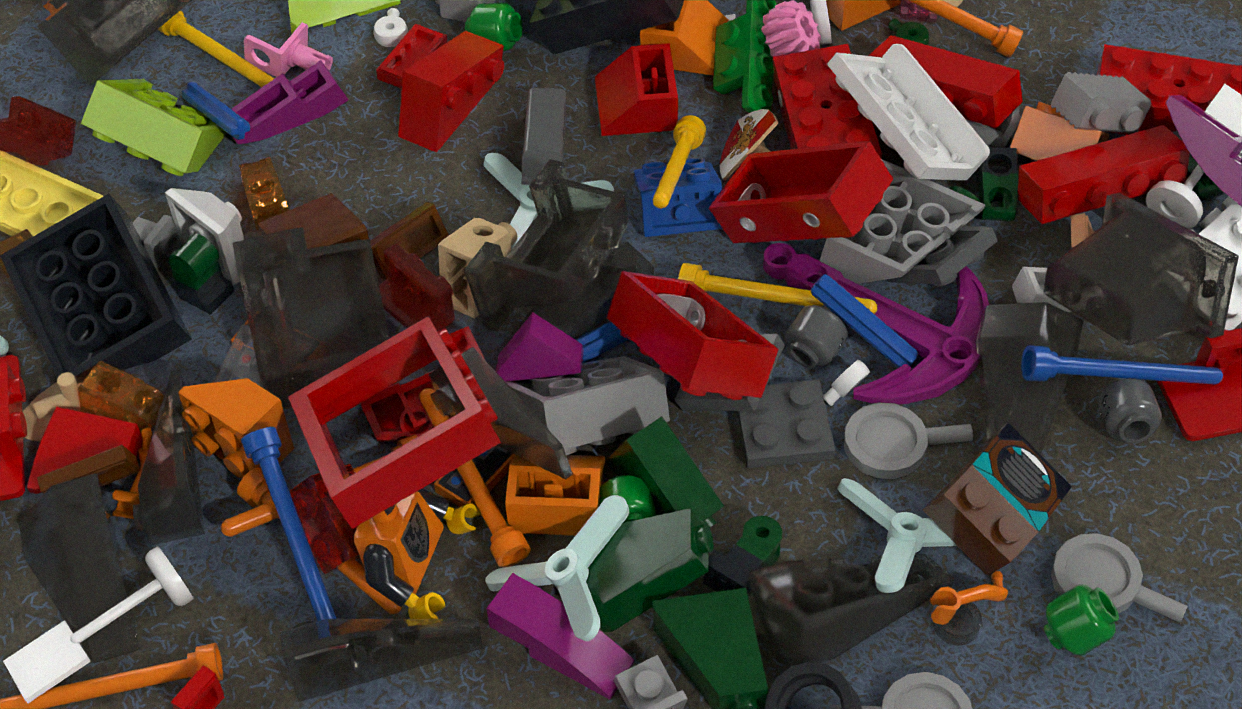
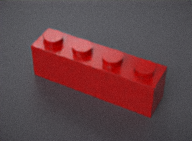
M892 35L868 55L882 58L893 44L904 45L966 120L997 128L1023 102L1020 72L1017 69Z
M1164 125L1020 165L1018 200L1041 224H1045L1148 194L1149 190L1160 181L1171 180L1185 183L1190 152L1187 150L1184 142Z

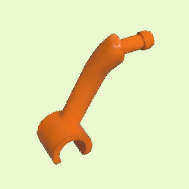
M144 428L141 431L142 447L138 449L140 470L130 491L115 490L112 493V499L118 501L112 516L128 519H137L143 506L142 495L156 465V449L151 447L152 431L150 428Z
M1000 571L992 573L993 585L983 584L958 592L950 587L938 589L930 599L932 605H939L931 614L933 622L941 625L949 623L963 604L980 600L1004 601L1008 595V590L1003 587V574Z

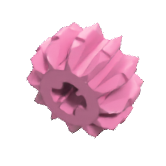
M794 0L784 1L775 5V8L769 10V13L763 16L764 26L761 30L766 37L765 44L769 46L772 57L820 49L819 41L821 40V35L817 31L818 24L814 22L813 13L807 11L803 2L797 3Z

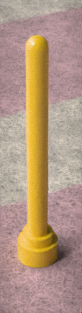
M164 3L156 9L152 18V25L164 35H180L261 88L275 79L188 24L183 12L172 4Z
M684 116L675 126L673 138L676 146L653 196V204L657 208L667 207L690 151L698 148L704 140L706 126L696 116Z
M683 263L679 272L678 279L692 281L705 292L709 291L800 306L817 305L822 307L824 305L811 294V290L709 275V271L702 270L701 265ZM855 297L873 314L876 313L877 304L874 300Z

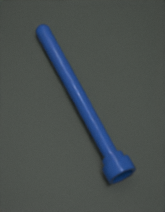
M1028 345L1021 359L1022 375L1027 381L1045 382L1049 378H1054L1057 374L1199 384H1218L1223 379V373L1217 367L1058 356L1055 351H1051L1047 346Z
M266 427L253 431L241 439L247 458L253 459L255 465H260L321 632L326 639L333 640L339 636L341 629L277 459L281 455L279 448L282 446L275 427Z

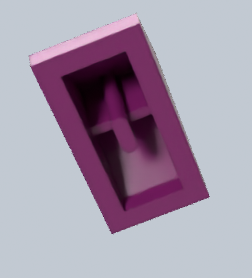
M532 312L499 353L494 375L496 383L581 373L584 354L583 345Z

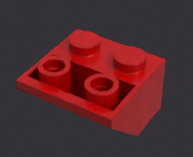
M670 43L631 46L595 76L601 136L674 131L678 122V94Z

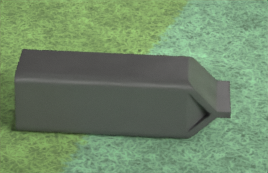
M531 88L528 90L522 154V185L562 184L566 129V92L563 89Z

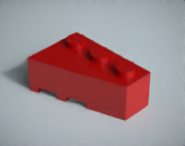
M464 31L404 70L398 137L437 153L494 83L501 78L504 71V61H502L504 45Z

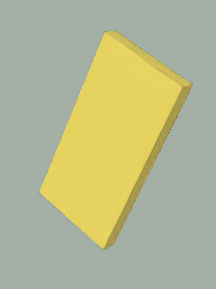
M0 150V231L23 242L103 197L99 193Z

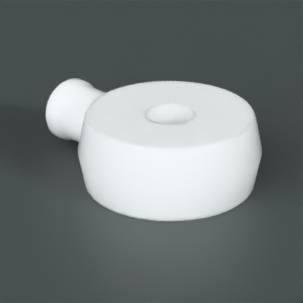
M395 8L389 9L387 12L388 16L380 18L374 25V37L380 45L385 47L397 46L408 33L405 21L399 17L400 13Z
M860 360L855 361L831 384L832 388L823 394L824 400L832 406L840 397H845L870 373L867 366Z

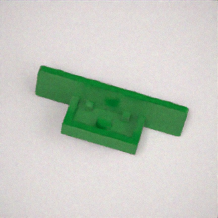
M747 0L746 14L716 27L713 89L720 94H727L743 87L742 107L748 113L760 109L771 111L773 104V57L770 55L769 46L765 44L766 37L761 28L764 26L763 16L769 13V10L775 8V0Z

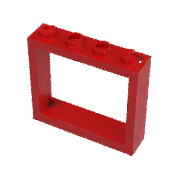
M429 316L288 396L330 498L352 529L501 443L490 424L498 419L496 413L447 329L443 328L437 332ZM438 360L465 410L349 476L326 423L431 362Z

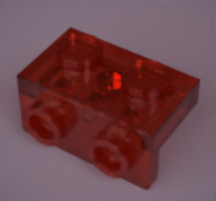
M14 96L10 102L9 117L0 119V150L20 154L25 157L27 162L35 165H47L49 161L69 157L73 149L76 120L21 96Z
M397 243L383 252L388 279L371 291L372 299L406 328L429 316L438 332L455 320L452 300L453 289L443 276H435L425 267L422 260L415 253H407Z
M351 464L345 465L349 476L355 474ZM313 474L290 490L292 500L312 553L324 574L333 572L343 564L360 558L354 543V534L357 527L353 529L350 527L330 498L321 474Z

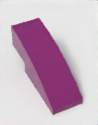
M321 60L291 81L282 73L232 108L234 112L250 123V131L245 133V138L241 140L234 138V140L239 145L270 138L320 118L349 99Z
M1182 95L1170 96L1166 104L1173 123L1187 150L1204 173L1225 194L1242 207V157L1239 156V153L1242 151V137Z
M514 573L510 575L486 608L490 628L529 648L530 657L609 700L618 689L614 682L615 675L632 668L635 660L600 630L590 641L577 638L574 635L564 604Z

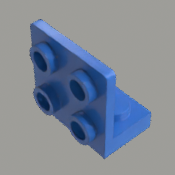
M702 158L687 159L667 207L662 209L654 206L653 196L666 169V164L663 162H650L642 165V169L634 170V179L640 192L642 224L645 237L723 229L709 210V206L722 190V183L711 162H705Z

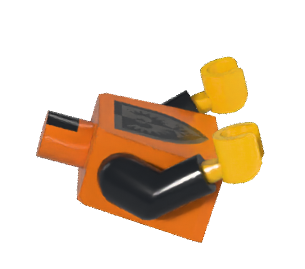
M420 489L358 525L354 534V543L365 569V578L369 586L398 606L402 607L404 604L408 606L409 617L418 626L428 625L438 620L434 613L445 608L443 598L434 592L419 598L416 593L444 529L441 520H446L447 527L453 534H464L474 531L476 527L469 525L465 517L474 518L480 516L481 513L478 507L474 504H466L454 509L449 507L448 500Z

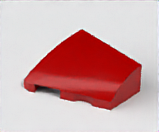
M439 368L405 384L400 385L396 383L360 403L377 441L398 442L414 434L419 437L434 428L419 399L421 391L426 388L433 389L436 392L449 418L460 413Z
M56 407L38 447L28 480V491L34 494L42 493L37 477L120 445L126 447L137 458L138 449L142 447V437L138 425L132 422Z

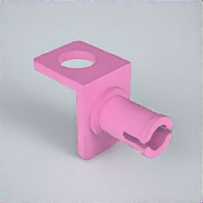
M303 22L280 49L251 35H247L244 38L245 60L276 77L282 73L285 75L291 67L296 65L307 70L321 60L327 69L330 70L333 63V57L308 47V25ZM254 49L263 51L269 57L270 62L267 63L259 59Z

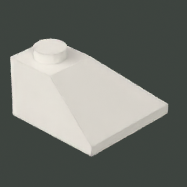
M175 188L166 191L165 195L181 245L183 246L193 233L207 238L219 253L218 261L223 277L231 281L233 286L240 281L244 236L240 225L242 217L237 208L230 202H222L209 192Z

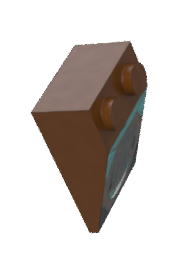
M1008 422L927 504L923 511L989 576L1009 564L1034 538L1072 486Z

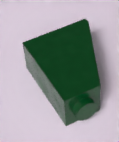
M662 416L626 439L605 461L618 476L631 475L639 477L644 481L654 499L657 515L691 508L703 525L707 524L710 528L717 523L712 515L724 507L723 503Z
M691 508L622 523L590 564L586 583L600 617V629L603 632L615 631L653 607L652 601L666 599L709 571L708 553L713 551V536L707 524L703 525Z
M746 588L652 601L655 633L712 709H764L768 687Z

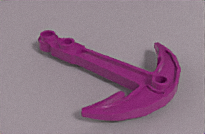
M774 243L764 251V271L772 278L785 279L790 287L811 290L814 285L811 282H816L821 276L826 274L853 297L874 300L877 304V311L874 315L916 349L918 355L924 358L912 370L908 364H904L880 379L853 388V399L868 403L881 402L901 405L939 397L965 381L977 368L984 356L992 322L987 293L981 282L967 266L956 273L958 293L956 319L948 327L844 278L840 271L807 254H796L795 250L788 244Z

